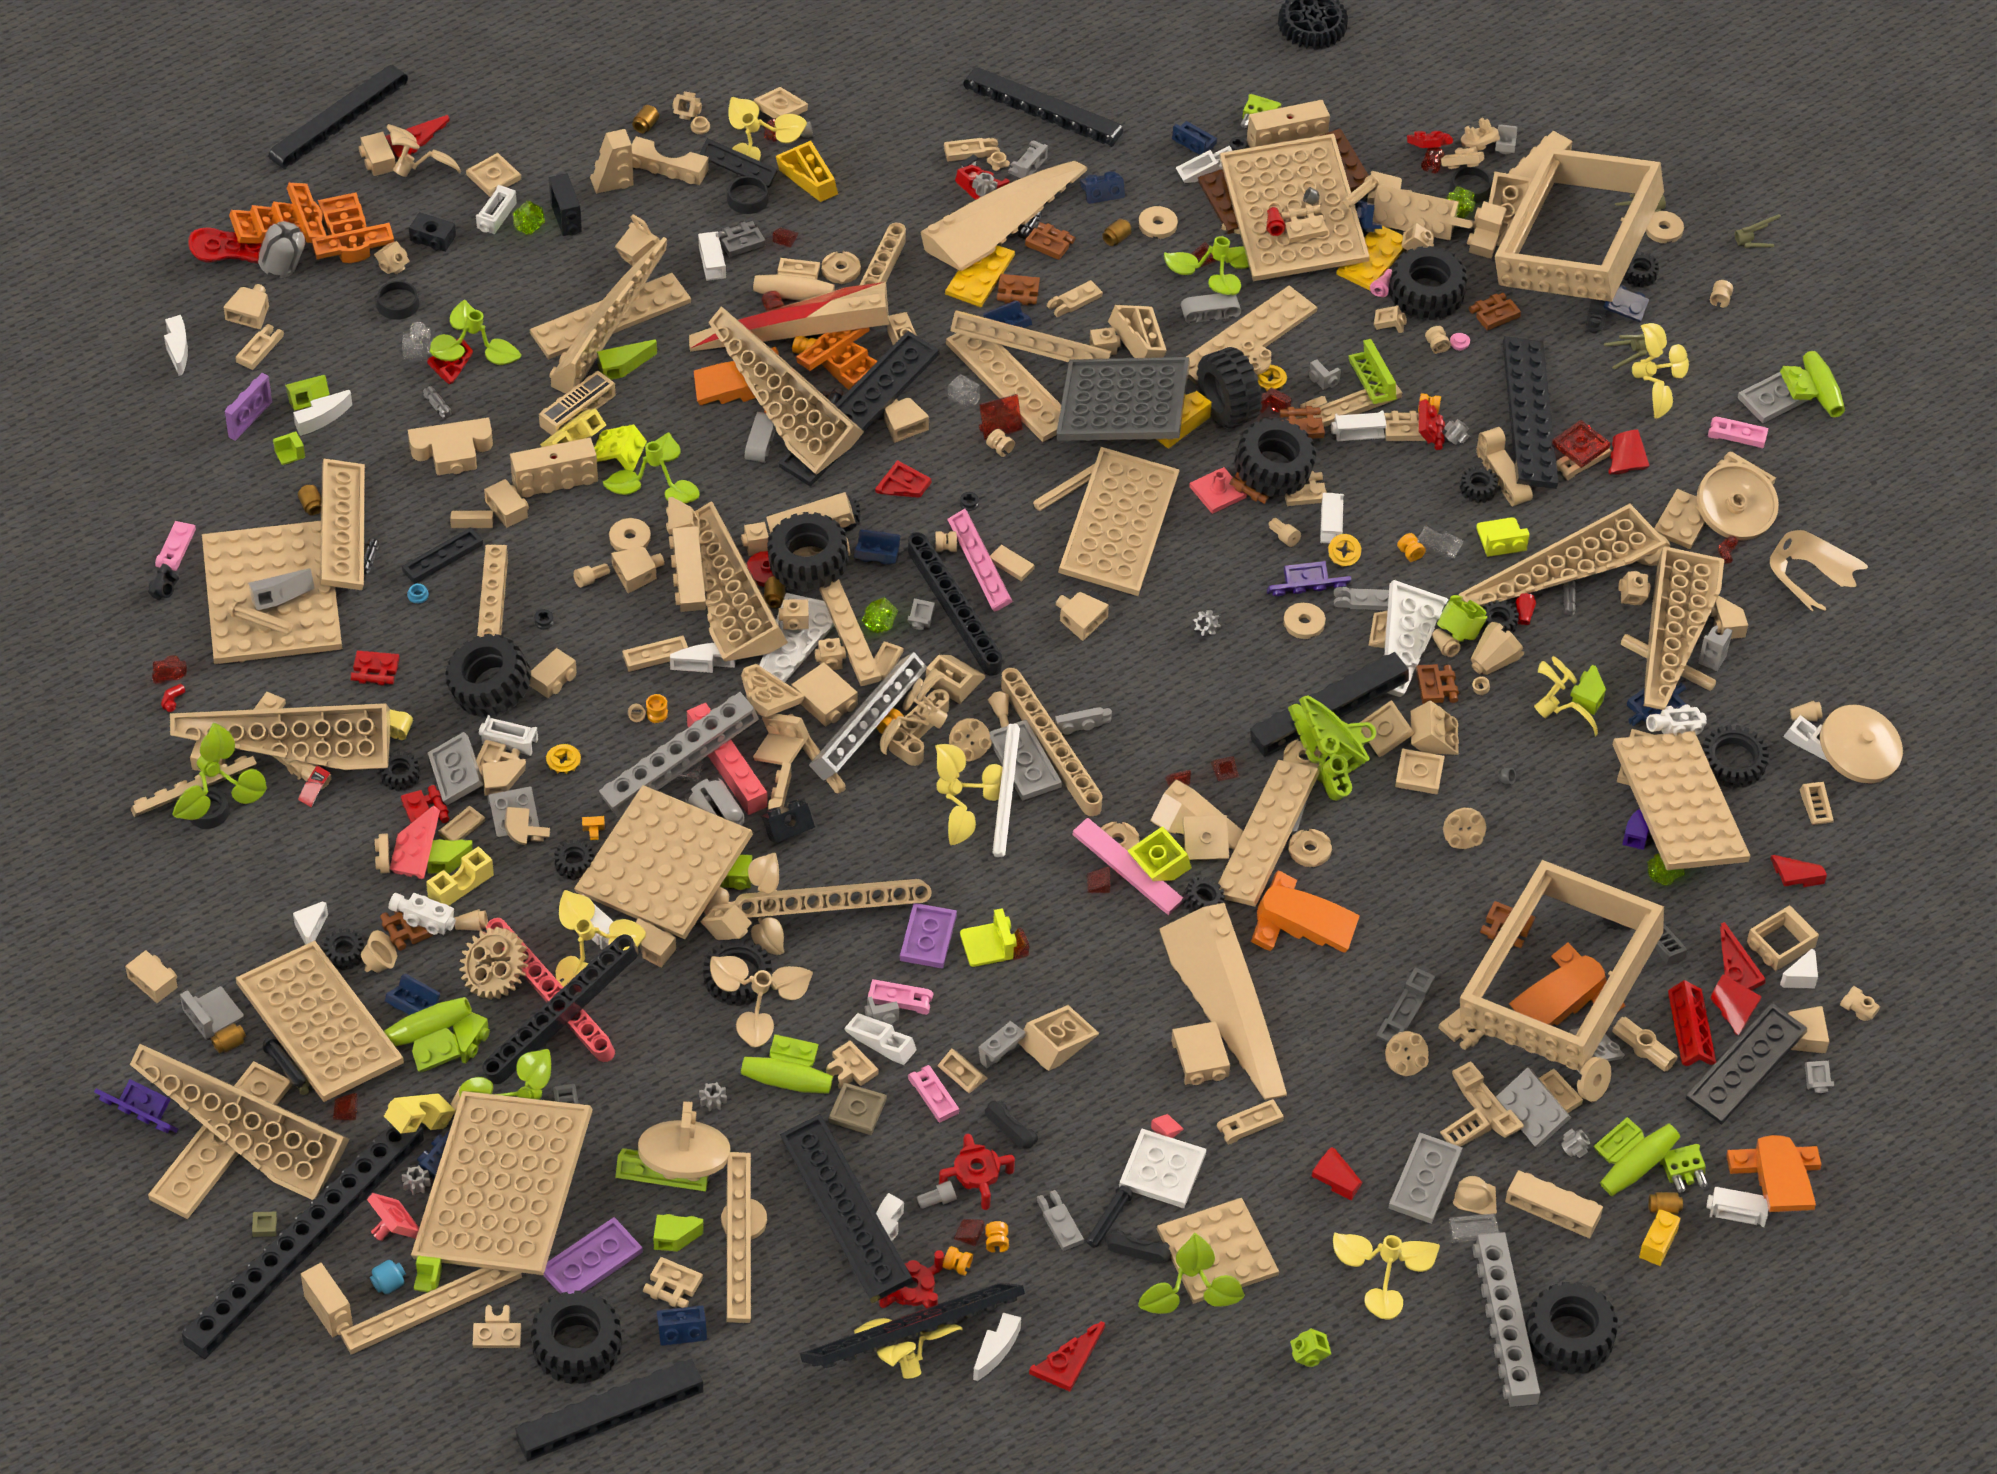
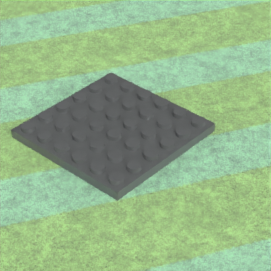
M1189 357L1069 360L1056 433L1057 441L1179 438L1190 367Z

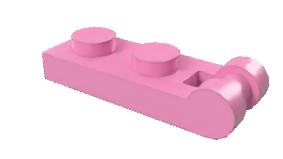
M1714 417L1711 421L1708 436L1714 439L1721 438L1764 448L1768 428Z
M175 521L160 555L156 558V567L160 568L164 563L170 566L173 571H177L196 530L195 525Z
M872 979L868 997L872 996L874 1004L882 1005L897 1001L899 1008L928 1014L930 1010L929 1002L932 1001L933 992L929 989Z
M929 1065L923 1067L922 1071L917 1073L914 1071L908 1074L909 1081L919 1092L939 1123L959 1114L958 1106Z

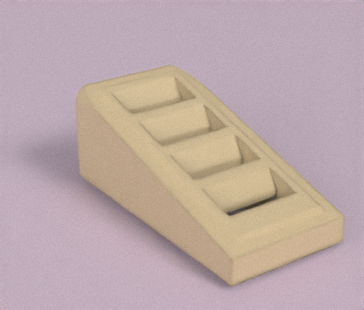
M1824 782L1803 784L1800 788V794L1811 824L1833 823L1834 820ZM1818 793V796L1811 797L1810 795ZM1818 800L1821 801V803H1815V804H1813V802H1812V801H1818ZM1820 807H1823V809H1824V810H1818V811H1815V810H1814V808H1820ZM1826 814L1827 817L1817 819L1816 815Z
M1477 1107L1442 1130L1440 1134L1446 1142L1461 1147L1491 1131V1125ZM1476 1120L1480 1126L1476 1127L1473 1121ZM1468 1124L1471 1127L1472 1131L1469 1132L1465 1125ZM1461 1128L1465 1136L1462 1137L1457 1129ZM1453 1132L1458 1138L1456 1142L1451 1138L1450 1133Z

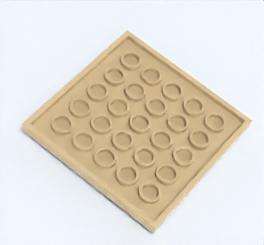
M642 785L574 889L577 893L583 894L591 900L636 919L639 918L645 922H650L659 929L686 939L753 833L751 829Z

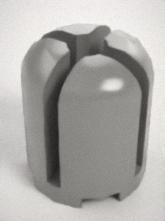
M286 221L278 222L268 228L258 260L261 269L266 274L270 272L274 275H280V278H284L294 273L305 246V237L303 232H300V228Z
M718 778L719 781L710 782L708 779H705L691 789L693 793L689 797L688 802L685 800L686 803L714 815L716 813L712 808L717 807L724 819L741 826L743 825L744 813L720 778Z

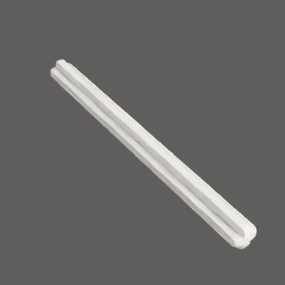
M1009 724L1007 726L993 844V854L995 857H1004L1006 851L1020 731L1018 724Z

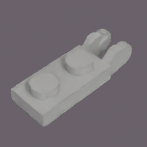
M1348 587L1334 589V596L1338 597L1334 600L1335 607L1388 610L1389 590L1349 589Z
M1053 1190L1050 1192L1051 1201L1056 1206L1049 1209L1044 1196H1038L1037 1202L1043 1211V1217L1062 1251L1083 1244L1084 1238L1066 1206L1062 1204L1057 1191Z

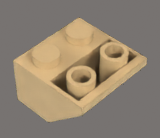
M938 655L926 668V677L934 668L945 674L932 688L935 690H945L949 694V698L959 704L985 678L984 674L952 655Z
M1431 700L1411 710V729L1415 733L1411 736V745L1425 753L1459 754L1458 720L1448 714Z

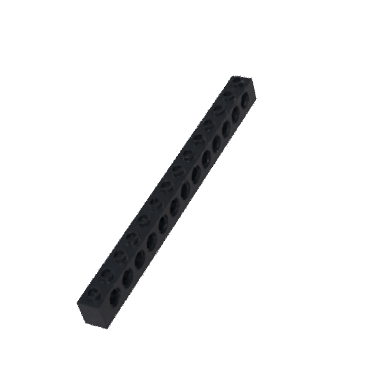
M390 1123L381 1135L375 1137L372 1144L366 1150L359 1153L357 1159L350 1166L343 1169L341 1175L335 1181L328 1184L326 1190L319 1197H315L312 1200L310 1206L304 1212L296 1216L294 1222L288 1228H284L280 1232L279 1237L272 1244L270 1243L265 1247L263 1253L257 1259L249 1263L247 1269L241 1275H237L233 1279L231 1285L225 1291H221L216 1296L215 1301L209 1307H205L200 1312L199 1317L193 1323H189L184 1328L182 1333L184 1345L205 1360L424 1140L423 1129L419 1126L416 1132L400 1133Z

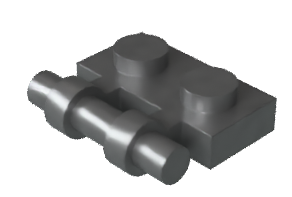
M744 221L739 223L738 226L726 227L718 232L721 245L729 258L766 246L763 235L758 227L755 228L753 221L748 223Z

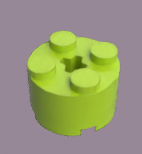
M1453 595L1440 615L1437 625L1453 633L1452 637L1458 641H1463L1464 639L1474 640L1487 619V616H1485L1486 611L1472 600H1469L1467 603L1462 601V596Z

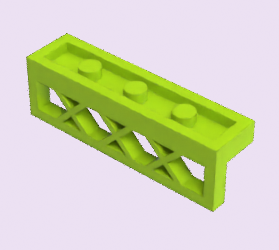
M1371 339L1363 340L1364 352L1349 355V361L1373 404L1396 400V382L1373 341ZM1366 359L1365 363L1357 362L1358 360ZM1364 370L1371 371L1372 373L1367 374L1363 372ZM1371 381H1373V382H1377L1378 384H1377V385H1373V384H1369V383H1370ZM1377 392L1385 394V395L1375 396V394H1376Z
M623 1148L618 1155L615 1178L706 1191L709 1175L700 1177L698 1181H690L684 1178L666 1179L663 1174L650 1169L642 1162L638 1150Z

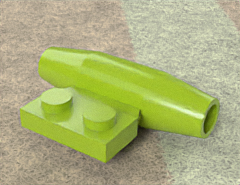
M1816 351L1807 352L1803 356L1805 370L1796 366L1782 367L1780 373L1793 399L1811 400L1817 397L1828 414L1834 418L1841 416L1845 412L1840 388L1830 368Z
M465 997L437 1003L401 1019L384 1030V1033L395 1047L414 1042L412 1050L418 1071L424 1072L462 1056L456 1035L448 1028L472 1014V1009Z
M774 1035L769 1054L770 1058L744 1057L741 1068V1075L763 1084L804 1093L829 1094L833 1080L832 1075L812 1068L819 1044L780 1035Z
M1628 1117L1625 1118L1593 1146L1595 1151L1609 1164H1615L1600 1182L1603 1189L1610 1196H1614L1638 1181L1661 1161L1679 1140L1680 1135L1677 1130L1668 1123L1647 1137H1644L1642 1130Z

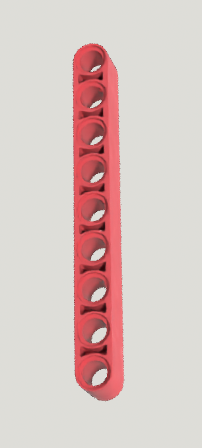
M493 918L486 926V930L487 928L495 930L496 927L515 933L501 918ZM522 942L521 945L527 948L523 953L529 956L524 962L528 964V967L522 968V971L526 973L524 978L548 1002L563 986ZM583 1009L580 1010L566 1025L596 1059L601 1062L612 1060L615 1050L609 1038ZM580 1017L578 1020L573 1021L574 1018ZM593 1032L591 1035L586 1036L587 1033ZM607 1046L604 1050L599 1051L600 1048Z

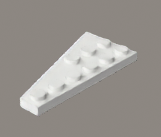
M1395 580L1389 585L1384 655L1396 652L1409 669V681L1388 692L1389 694L1401 697L1405 694L1412 679L1414 669L1420 661L1421 654L1425 651L1435 629L1434 626L1442 614L1441 611L1448 599Z
M789 593L785 594L784 600L808 599L809 629H783V621H779L778 614L776 621L788 643L770 654H764L759 665L783 682L788 680L818 645V640H822L835 626L824 601Z

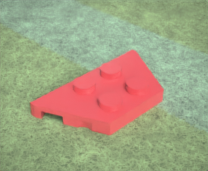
M435 806L427 810L398 834L390 865V870L399 875L405 874L409 877L415 875L419 879L424 878L440 810Z

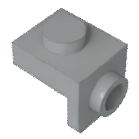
M1498 125L1500 140L1496 142L1495 151H1499L1502 154L1515 153L1517 126Z
M1318 360L1310 362L1309 377L1312 382H1316L1323 390L1328 387L1333 388L1340 382L1341 370L1339 368L1329 372Z
M914 599L911 614L908 616V623L912 624V628L924 630V627L930 628L935 603Z
M872 996L867 997V1006H864L867 1017L887 1024H892L899 1020L897 1001L875 1006Z
M1829 1061L1805 1063L1808 1090L1814 1089L1815 1093L1828 1092V1088L1834 1086V1081H1831Z

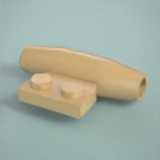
M781 258L776 275L755 276L753 291L775 298L803 301L835 290V285L817 280L820 262Z

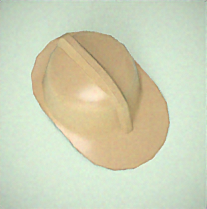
M373 931L370 934L367 945L361 952V958L365 963L364 971L369 972L372 970L380 973L394 967L397 958L395 945L392 944L390 937L382 931Z
M1468 1176L1459 1182L1453 1204L1458 1209L1482 1215L1496 1214V1188L1486 1184L1480 1177Z

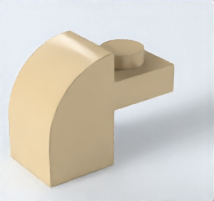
M506 808L505 829L508 836L514 842L526 845L527 837H531V841L544 842V838L549 837L550 828L528 826L529 809Z

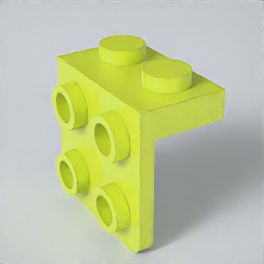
M635 425L606 429L600 433L594 447L597 462L617 458L625 470L634 471L647 441Z
M1515 518L1499 519L1477 524L1476 529L1487 557L1527 551L1528 529H1520Z
M1003 908L994 910L993 923L966 928L960 931V937L970 966L976 967L1013 959L1014 947H1017L1015 935L1010 933V919L1008 916L1005 917Z

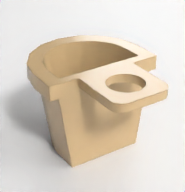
M632 215L633 223L631 222L628 225L630 228L615 247L620 256L630 265L634 266L660 240L657 236L651 234L644 220Z

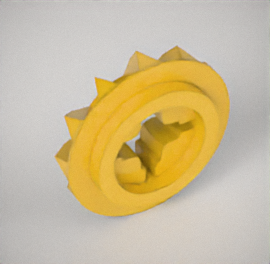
M1270 365L1268 370L1257 375L1260 387H1264L1266 391L1269 389L1274 391L1277 388L1282 389L1287 380L1285 371L1275 365ZM1273 374L1272 381H1268V378Z
M1337 535L1328 546L1329 557H1331L1333 563L1341 567L1351 566L1360 558V543L1351 535ZM1346 543L1347 550L1350 553H1347L1343 558L1342 552L1338 549H1342Z
M557 745L547 753L546 763L550 770H555L557 774L560 772L567 774L568 771H575L576 767L580 766L581 755L571 745ZM567 754V761L561 764L560 759H563Z

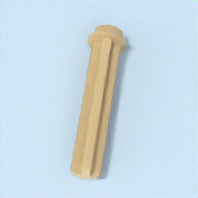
M1373 175L1367 176L1364 183L1343 200L1346 208H1351L1371 190H1376L1379 185V179Z
M239 601L229 604L227 612L233 618L237 616L284 634H289L292 631L293 624L288 621L240 605Z

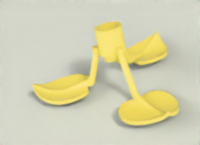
M731 97L729 104L730 123L738 130L746 128L745 132L749 141L748 145L746 143H739L732 149L758 161L760 160L761 152L759 148L752 147L751 132L758 131L760 125L776 132L777 140L782 143L796 141L807 125V121L801 116L784 114L776 118V128L771 127L761 119L758 120L759 107L755 102Z
M1649 323L1641 325V328L1644 332L1645 344L1650 357L1641 360V362H1635L1632 366V373L1635 378H1643L1644 381L1655 382L1652 390L1654 418H1660L1672 407L1673 397L1671 389L1668 386H1664V381L1652 378V376L1656 374L1659 368L1671 367L1673 377L1683 378L1688 371L1689 361L1684 347L1677 344L1673 345L1669 351L1671 363L1656 365L1654 362H1651V360L1663 354L1662 349L1666 347L1667 340L1665 331L1661 326Z
M1553 656L1552 661L1554 665L1564 673V678L1561 681L1554 670L1545 661H1542L1539 664L1538 673L1548 676L1555 684L1549 693L1534 705L1536 710L1544 718H1547L1553 711L1557 714L1561 710L1572 707L1588 720L1593 727L1596 737L1598 735L1596 722L1580 704L1571 702L1561 707L1557 706L1560 702L1554 695L1560 688L1562 690L1565 689L1564 683L1568 679L1573 684L1577 683L1573 673L1558 658Z
M939 744L936 745L937 770L940 776L937 782V790L940 794H946L947 799H951L959 805L952 809L948 824L950 845H956L973 834L976 821L974 814L967 811V806L954 796L962 791V787L983 788L985 799L991 801L998 800L1003 767L997 764L987 766L982 774V784L961 783L957 778H959L958 772L963 771L966 765L963 751L954 745Z
M565 890L560 900L559 917L565 928L575 930L579 935L578 941L580 943L581 957L580 960L575 956H568L562 959L556 968L557 981L564 987L589 964L584 962V940L592 939L596 933L605 938H610L608 945L618 936L627 934L633 938L638 947L646 937L645 930L633 921L620 919L610 924V934H606L599 930L598 927H594L590 921L595 913V906L591 899Z
M1334 1233L1333 1248L1337 1257L1349 1266H1362L1365 1259L1371 1260L1379 1252L1382 1259L1387 1262L1383 1290L1377 1288L1369 1290L1364 1300L1366 1308L1371 1313L1385 1320L1397 1317L1403 1308V1298L1400 1293L1393 1290L1387 1291L1392 1262L1396 1261L1399 1257L1400 1261H1405L1406 1267L1410 1270L1424 1272L1432 1268L1440 1248L1439 1244L1430 1242L1408 1241L1402 1243L1398 1237L1390 1235L1385 1237L1383 1244H1378V1247L1372 1252L1373 1248L1370 1241L1362 1236Z
M885 1318L874 1319L855 1329L854 1332L856 1334L892 1320ZM943 1323L937 1325L938 1329L934 1331H920L921 1336L919 1337L917 1354L913 1351L916 1349V1344L913 1342L882 1346L876 1352L879 1358L891 1366H894L899 1361L903 1378H914L921 1375L919 1360L923 1359L922 1346L924 1340L937 1339L956 1330L963 1329L956 1324L944 1325Z

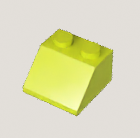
M1163 826L1127 850L1152 881L1175 880L1192 868L1188 854Z

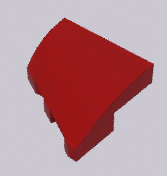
M974 165L957 169L955 182L975 200L981 197L976 194V189L972 188L976 175L989 173L994 176V173L984 171ZM995 178L993 180L998 182L996 189L1010 183L1006 178L1003 181Z
M464 339L460 344L465 349L461 358L454 361H444L432 356L427 360L429 366L448 384H452L473 354V350Z
M1638 429L1622 432L1613 437V451L1610 456L1612 466L1608 470L1609 475L1623 474L1629 470H1644L1649 467Z
M1771 855L1770 858L1775 871L1779 873L1784 886L1803 884V887L1825 884L1827 873L1821 865Z
M1725 975L1721 976L1710 997L1715 1006L1721 1010L1723 1018L1734 1029L1733 1032L1738 1036L1743 1031L1751 1014L1762 996Z
M1333 1147L1325 1153L1312 1171L1313 1178L1331 1186V1191L1351 1201L1362 1185L1359 1177Z

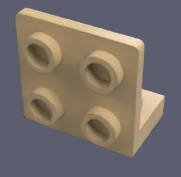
M773 714L768 717L763 716L762 719L768 730V735L754 754V760L782 765L783 762L791 764L809 737L802 718L782 714Z

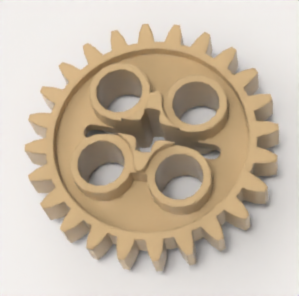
M496 927L495 930L487 928V933L480 931V938L472 937L473 944L467 943L469 950L462 951L466 958L460 960L465 966L459 970L466 973L461 979L467 981L465 986L471 988L470 992L477 994L481 998L486 997L492 1000L494 996L500 999L501 993L508 996V989L516 990L515 982L522 983L519 976H526L522 968L528 967V964L524 963L523 960L529 956L523 953L527 948L521 945L523 940L518 938L517 934L505 928Z

